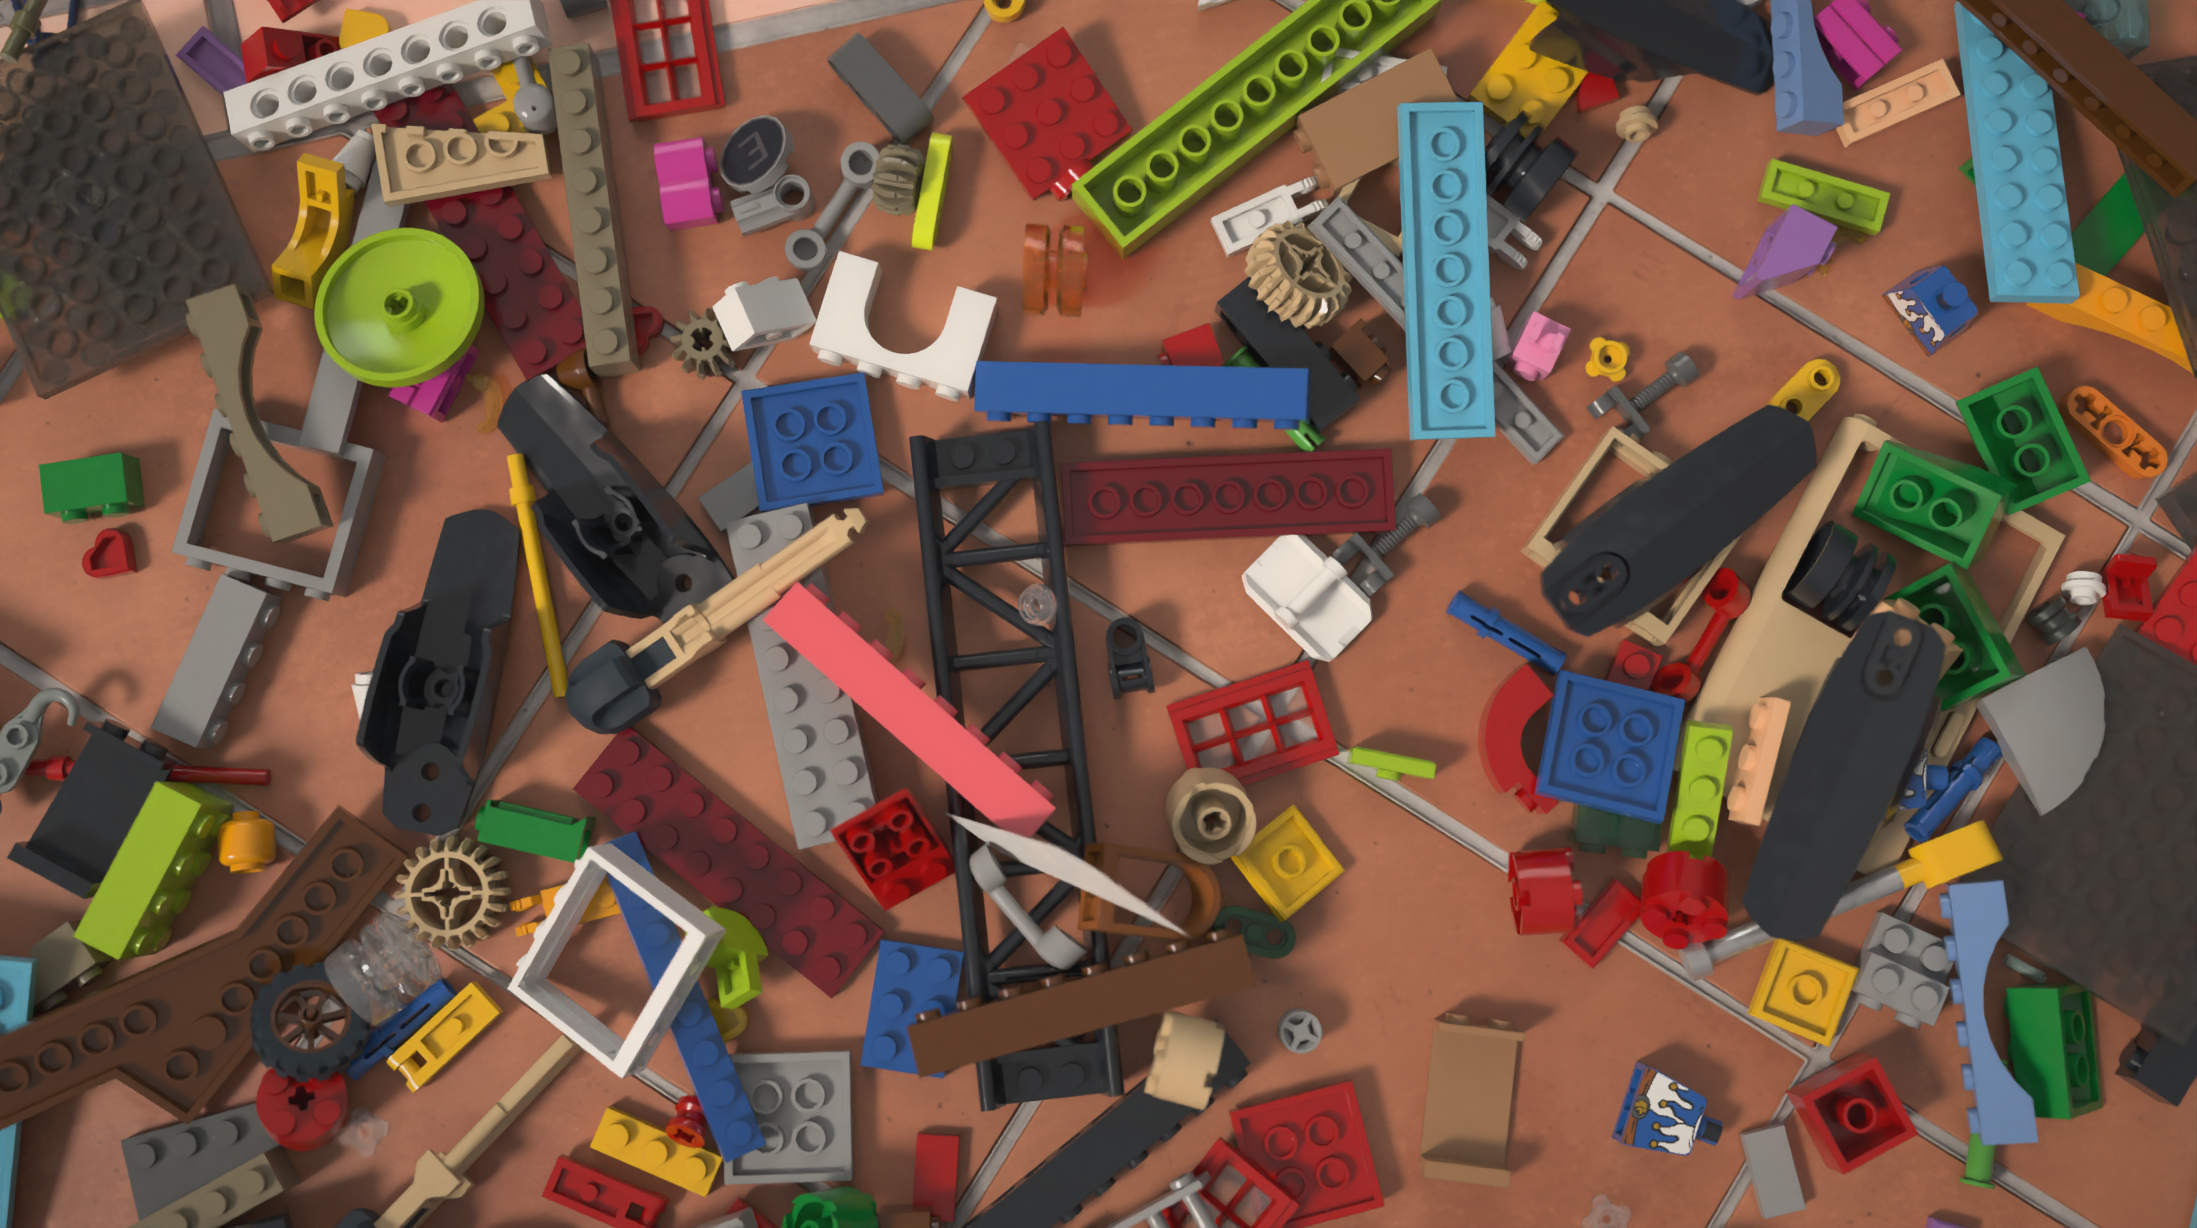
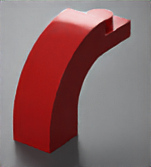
M1524 664L1511 672L1495 688L1486 702L1479 723V754L1484 771L1498 793H1506L1514 786L1518 790L1513 794L1514 797L1528 813L1535 810L1537 814H1547L1559 803L1556 799L1534 794L1537 777L1528 768L1523 758L1521 737L1528 719L1554 695L1529 665Z

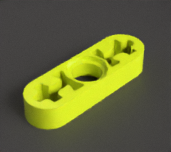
M935 132L931 134L913 228V248L934 251L953 153V135Z

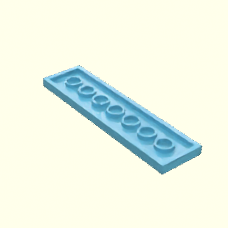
M1957 1L1954 5L1990 302L2072 304L2080 295L2052 87Z
M1483 102L1400 103L1397 106L1410 440L1496 437Z

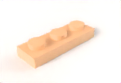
M1940 59L1843 102L1844 125L1837 127L1836 130L1846 148L1951 102L1961 94L1944 59Z
M1762 697L1752 707L1748 719V725L1751 728L1748 743L1742 747L1738 757V767L1741 769L1738 782L1731 789L1728 796L1727 807L1730 810L1728 820L1760 826L1791 705L1790 701L1776 697Z

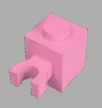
M1534 311L1525 321L1512 348V352H1510L1505 363L1514 367L1512 371L1523 379L1535 381L1537 378L1542 381L1550 374L1571 329Z

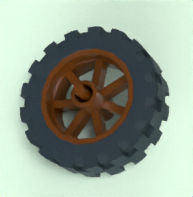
M314 963V966L305 967V964H298L292 966V971L285 973L283 970L273 976L271 984L265 983L258 992L257 1001L253 1002L251 1008L250 1032L255 1053L257 1052L260 1055V1061L265 1067L274 1068L275 1074L285 1079L291 1076L296 1077L297 1082H308V1078H318V1081L329 1079L330 1074L336 1071L340 1074L349 1068L352 1060H357L361 1056L364 1045L369 1040L371 1027L369 997L366 992L361 990V983L354 976L350 979L346 976V971L337 966L331 969L326 968L325 963ZM320 996L316 1005H307L303 997ZM328 999L341 1008V1010L322 1013ZM293 1001L296 1002L300 1010V1015L281 1012ZM345 1019L340 1035L324 1025L325 1023ZM277 1022L299 1026L282 1038L278 1031ZM320 1035L332 1041L320 1048H314V1039ZM300 1036L308 1039L307 1049L293 1046L291 1043Z

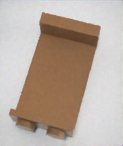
M1429 48L1300 114L1295 124L1297 129L1293 131L1300 150L1303 153L1309 151L1316 166L1312 167V172L1319 187L1322 190L1328 188L1333 197L1340 193L1343 186L1399 158L1397 106L1400 103L1459 101L1432 48Z
M1446 1013V1020L1434 1019L1418 1172L1424 1178L1509 1188L1511 1171L1505 1166L1517 1042L1524 1041L1525 1033L1513 1028L1514 1021L1488 1018V1025L1471 1023L1472 1016Z

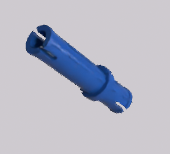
M1460 590L1456 592L1445 613L1476 629V635L1483 639L1488 636L1517 655L1549 672L1552 676L1559 671L1566 659V652L1560 651L1531 632L1499 615L1500 610L1494 606L1489 609L1463 594Z
M1980 738L1961 761H1955L1949 768L1948 783L1945 790H1935L1926 800L1925 806L1919 808L1903 825L1905 832L1918 842H1927L1961 800L1970 791L1977 790L1983 783L1982 777L2003 755L2001 748L1988 738Z
M438 977L431 986L408 1003L381 1028L374 1027L370 1030L369 1040L364 1045L363 1053L357 1060L354 1059L350 1062V1066L345 1072L351 1078L358 1081L384 1057H391L397 1051L399 1044L458 995L454 987L444 977ZM429 1003L428 1006H426L421 1012H419L415 1017H413L408 1023L404 1024V1022H406L411 1016H413L417 1011H419L424 1005ZM391 1033H395L391 1037H389L385 1042H383V1044L380 1045L376 1050H374L372 1053H369L372 1049L377 1047L385 1038H387Z

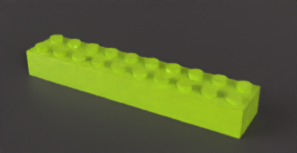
M1444 0L1306 1L1072 184L1073 200L1120 258L1124 260L1293 128L1300 114L1326 102L1339 91L1340 87L1356 78V75L1367 66H1371L1373 61L1381 55L1385 56L1435 17ZM1327 46H1330L1331 50L1327 51ZM1338 48L1361 51L1353 59L1336 57ZM1333 62L1331 76L1321 83L1323 69Z

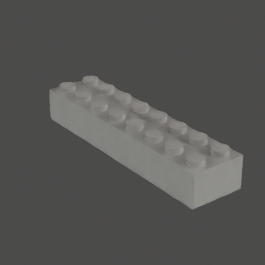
M808 503L725 522L737 577L758 562L762 564L817 525L814 511ZM824 564L798 583L805 589L810 583L816 586L830 599L825 606L837 616L826 564ZM789 588V589L786 590L784 593H782V597H783L791 588ZM781 597L748 620L747 623L798 850L836 842L831 834V829L880 802L857 703L763 621L765 616L782 599Z

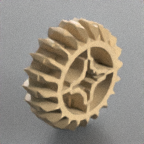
M1287 220L1283 224L1275 223L1272 227H1268L1264 233H1260L1253 241V245L1245 258L1247 267L1244 272L1251 278L1248 286L1259 293L1256 300L1264 301L1269 306L1268 312H1277L1281 322L1290 319L1295 328L1304 324L1305 327L1311 329L1316 325L1322 326L1328 323L1343 310L1344 305L1348 301L1349 294L1352 292L1349 283L1353 277L1345 271L1346 268L1311 231L1306 229L1302 222L1294 226L1293 223Z
M448 836L445 845L441 839H433L430 842V850L426 847H418L415 851L419 861L406 859L404 865L411 873L410 875L399 874L397 876V881L405 884L406 887L405 890L396 891L393 896L396 899H405L406 906L399 907L396 913L399 916L406 914L411 916L405 923L404 928L406 930H413L420 927L416 940L423 942L431 936L432 948H441L446 941L448 950L453 951L459 949L461 942L466 948L475 946L476 936L481 940L489 938L490 930L487 925L499 927L502 924L495 911H508L509 905L499 900L500 896L509 895L512 890L510 887L500 888L499 881L509 877L508 871L495 872L494 870L500 864L501 858L493 856L485 860L489 853V846L480 845L475 849V840L473 838H465L460 845L457 836ZM445 860V868L440 869V878L437 884L424 888L430 872L435 866ZM461 860L469 864L476 871L482 885H474L468 881L465 868L461 867ZM449 888H459V891H470V894L459 895L457 898H448L447 895H437L436 892L447 891ZM482 898L477 914L472 920L461 927V917H465L468 903L473 899ZM425 901H431L439 907L441 919H445V925L438 922L430 914Z

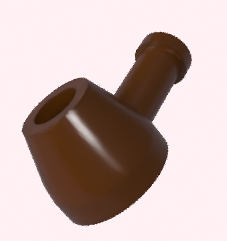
M579 349L557 364L558 378L565 388L581 389L587 409L603 424L609 423V417L606 416L599 390L602 378L589 368L587 349Z

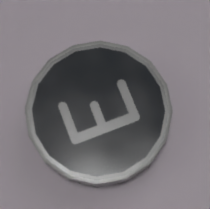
M768 115L753 117L741 124L729 137L722 150L719 163L721 176L733 189L741 193L744 191H749L751 194L759 193L774 185L785 173L789 165L786 162L789 152L793 155L794 141L792 133L780 120Z

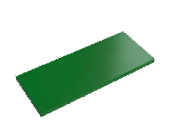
M2133 162L2071 233L2075 263L2106 276L2170 203L2173 197Z

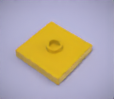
M1294 804L1258 831L1244 852L1238 856L1233 855L1230 857L1280 923L1289 918L1345 871Z
M1774 940L1746 1014L1830 1047L1859 968L1791 940Z

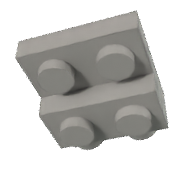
M1876 912L1854 964L1855 967L1859 968L1851 991L1858 994L1855 1002L1878 1012L1881 1011L1882 1006L1896 1011L1894 1019L1918 1030L1921 1024L1934 1026L1950 987L1944 984L1954 961H1947L1944 940L1883 912Z

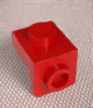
M2134 553L2114 555L2099 574L2102 576V583L2106 586V595L2102 598L2105 618L2147 622L2154 614L2148 577L2157 568L2156 558L2138 556Z

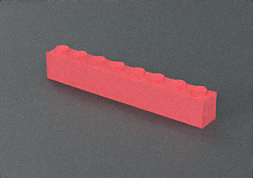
M796 582L765 616L763 621L1001 830L1031 838L1056 809L1049 803L1054 798V795L1036 779L1031 785L1024 781L1018 775L1022 767L1004 751L999 757L992 753L985 746L990 739L972 723L966 729L953 718L958 711L940 695L934 701L921 690L926 683L912 670L906 667L901 673L889 662L894 655L880 642L874 639L869 645L857 634L862 627L848 614L842 611L837 617L825 606L830 599L816 586L810 583L805 589Z

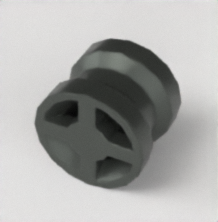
M2060 594L2047 599L2025 617V620L2031 627H2037L2041 631V639L2047 646L2062 640L2082 623V620L2076 613H2070L2065 608L2066 601Z

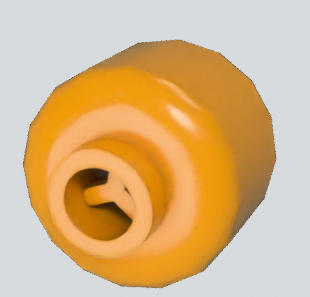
M259 811L233 813L232 821H227L218 827V858L220 863L230 867V873L234 874L265 871L266 864L273 862L276 858L274 823L267 819H260Z

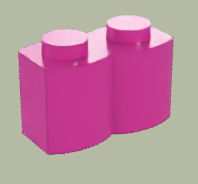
M703 137L654 144L662 212L665 225L669 230L674 231L719 224L718 212H724V202L720 187L714 188L712 173L718 172L715 148H708Z

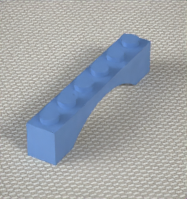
M1770 0L1777 132L1818 136L1844 125L1842 84L1831 69L1821 48L1814 25L1811 0Z
M1988 879L1944 883L1946 893H1938L1941 918H1949L1951 935L1944 936V946L1947 961H1955L1957 978H1950L1949 982L1953 1004H1960L1963 1021H1955L1958 1046L1966 1047L1968 1064H1961V1075L1964 1090H1972L1974 1107L1966 1108L1970 1134H1978V1139L1982 1145L2037 1143L2038 1136L2033 1099L2012 1078L2000 1061L1989 1037L1984 1016L1983 987L1987 965L1997 941L2009 925L2003 880Z

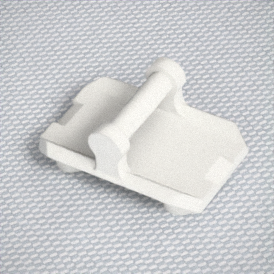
M1305 535L1280 536L1242 574L1246 593L1312 658L1331 662L1373 619L1370 598L1346 576L1347 571L1331 556L1327 557Z

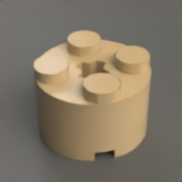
M1191 768L1176 781L1166 799L1165 815L1173 837L1184 854L1197 862L1217 864L1233 855L1238 856L1245 851L1254 837L1257 821L1253 805L1241 783L1224 770L1217 768ZM1217 811L1216 815H1213L1211 813Z
M1165 1011L1161 1029L1158 1030L1153 1049L1155 1057L1153 1065L1149 1069L1144 1093L1151 1094L1159 1099L1204 1110L1212 1088L1207 1087V1084H1210L1213 1075H1216L1225 1032L1223 1028L1225 1025L1176 1011Z

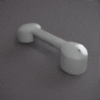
M529 56L513 59L520 84V89L515 94L513 100L514 111L525 129L530 133L548 135L557 128L554 97L549 89L536 83Z
M855 142L843 151L841 172L844 180L811 230L800 229L793 232L787 238L785 254L789 263L795 269L811 272L818 269L826 259L824 239L857 189H866L873 185V174L880 154L872 144Z
M987 843L971 855L970 867L976 882L992 898L1046 962L1056 968L1067 970L1089 952L1080 942L1056 925L1051 927L1046 933L1039 928L1003 886L1007 881V877Z

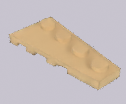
M371 123L383 201L388 207L552 179L546 139L542 134L502 131L474 133L467 132L466 129L449 128V131L426 130L425 127L421 126L394 128L388 127L386 124Z

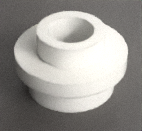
M2076 571L2067 574L2066 582L2061 585V594L2069 598L2071 603L2091 605L2096 603L2097 599L2103 598L2106 595V586L2102 583L2101 575L2089 571Z

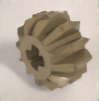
M898 144V146L888 145L880 151L879 159L876 161L872 190L874 191L872 199L878 210L900 216V214L910 216L912 212H915L918 206L925 167V159L920 150Z
M706 308L702 319H700L695 310H690L689 317L692 322L687 325L684 321L678 320L676 326L683 333L670 336V342L679 346L672 352V356L676 361H683L681 368L687 374L696 369L697 376L700 379H706L709 368H711L716 377H721L723 371L720 365L723 362L729 367H734L736 364L728 354L738 353L741 350L732 352L718 318L715 319V312L711 308ZM704 337L707 341L710 338L713 342V346L709 350H706L705 347L701 348L698 344Z

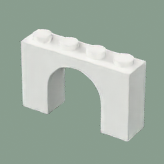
M839 251L809 343L814 353L818 354L817 359L834 366H841L842 361L857 365L858 372H864L865 375L874 378H880L881 373L897 377V384L910 389L919 390L920 385L936 389L935 395L947 400L958 402L960 396L970 399L975 385L976 361H982L999 308L997 298L957 286L945 327L939 338L922 351L911 354L894 353L880 346L871 337L869 331V314L882 276L879 263Z

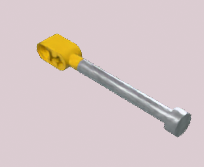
M1978 821L1909 849L1908 852L1911 859L1850 882L1830 918L1921 882L1924 883L1927 890L1999 862L2003 860V857L1985 821ZM1752 921L1727 931L1723 938L1701 943H1689L1686 948L1677 949V952L1688 976L1694 982L1714 974L1713 964L1778 938L1770 937Z

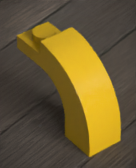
M304 153L297 160L300 207L296 228L288 246L271 267L274 298L314 310L317 293L324 276L332 264L346 250L353 219L354 190L346 188L343 163Z

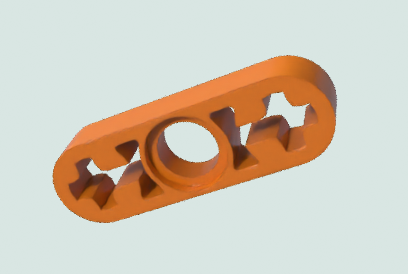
M2080 386L2066 392L2061 397L2058 408L2062 419L2128 476L2136 480H2145L2157 476L2165 470L2168 463V455L2164 447L2098 390L2090 386ZM2084 398L2087 401L2084 406L2086 412L2079 414L2076 411L2079 405L2077 400ZM2100 413L2104 414V416L2102 418H2099L2098 420H2096V418L2094 417L2095 415H2098ZM2108 422L2116 423L2122 430V439L2118 444H2112L2104 437V426ZM2127 447L2132 449L2131 451H2128L2126 453L2122 452V450ZM2147 452L2150 455L2147 460L2150 466L2141 468L2139 465L2142 461L2140 454Z

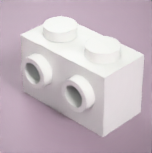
M775 276L755 285H748L746 281L739 282L728 287L724 291L725 296L712 306L732 352L795 340L816 323V318L798 278L780 280L779 277Z

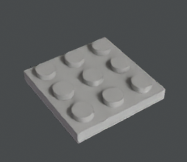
M851 1050L728 1053L766 1145L724 1163L725 1185L852 1181L854 1179Z

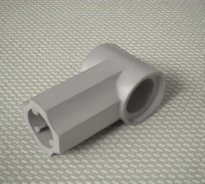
M794 174L785 175L775 185L762 192L749 194L730 201L734 216L744 237L789 220H805L810 217L815 208V198L808 183L802 177ZM792 191L805 193L803 200L799 204L791 206L785 203L786 196Z

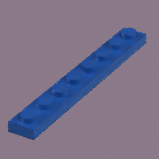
M636 831L604 843H611L654 875ZM607 872L605 876L654 992L682 944L681 938L674 922ZM697 979L671 1023L669 1030L723 1161L727 1163L766 1145V1142Z

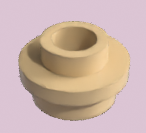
M1632 106L1623 110L1616 123L1617 135L1629 142L1644 141L1655 133L1658 128L1657 118L1652 114V110L1646 106Z

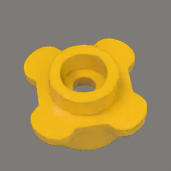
M1602 337L1593 339L1589 345L1592 353L1590 361L1585 365L1586 373L1591 377L1598 375L1606 376L1613 382L1622 380L1626 375L1623 367L1630 354L1629 346L1624 342L1605 341ZM1605 356H1609L1611 358L1610 363H1606L1604 361Z

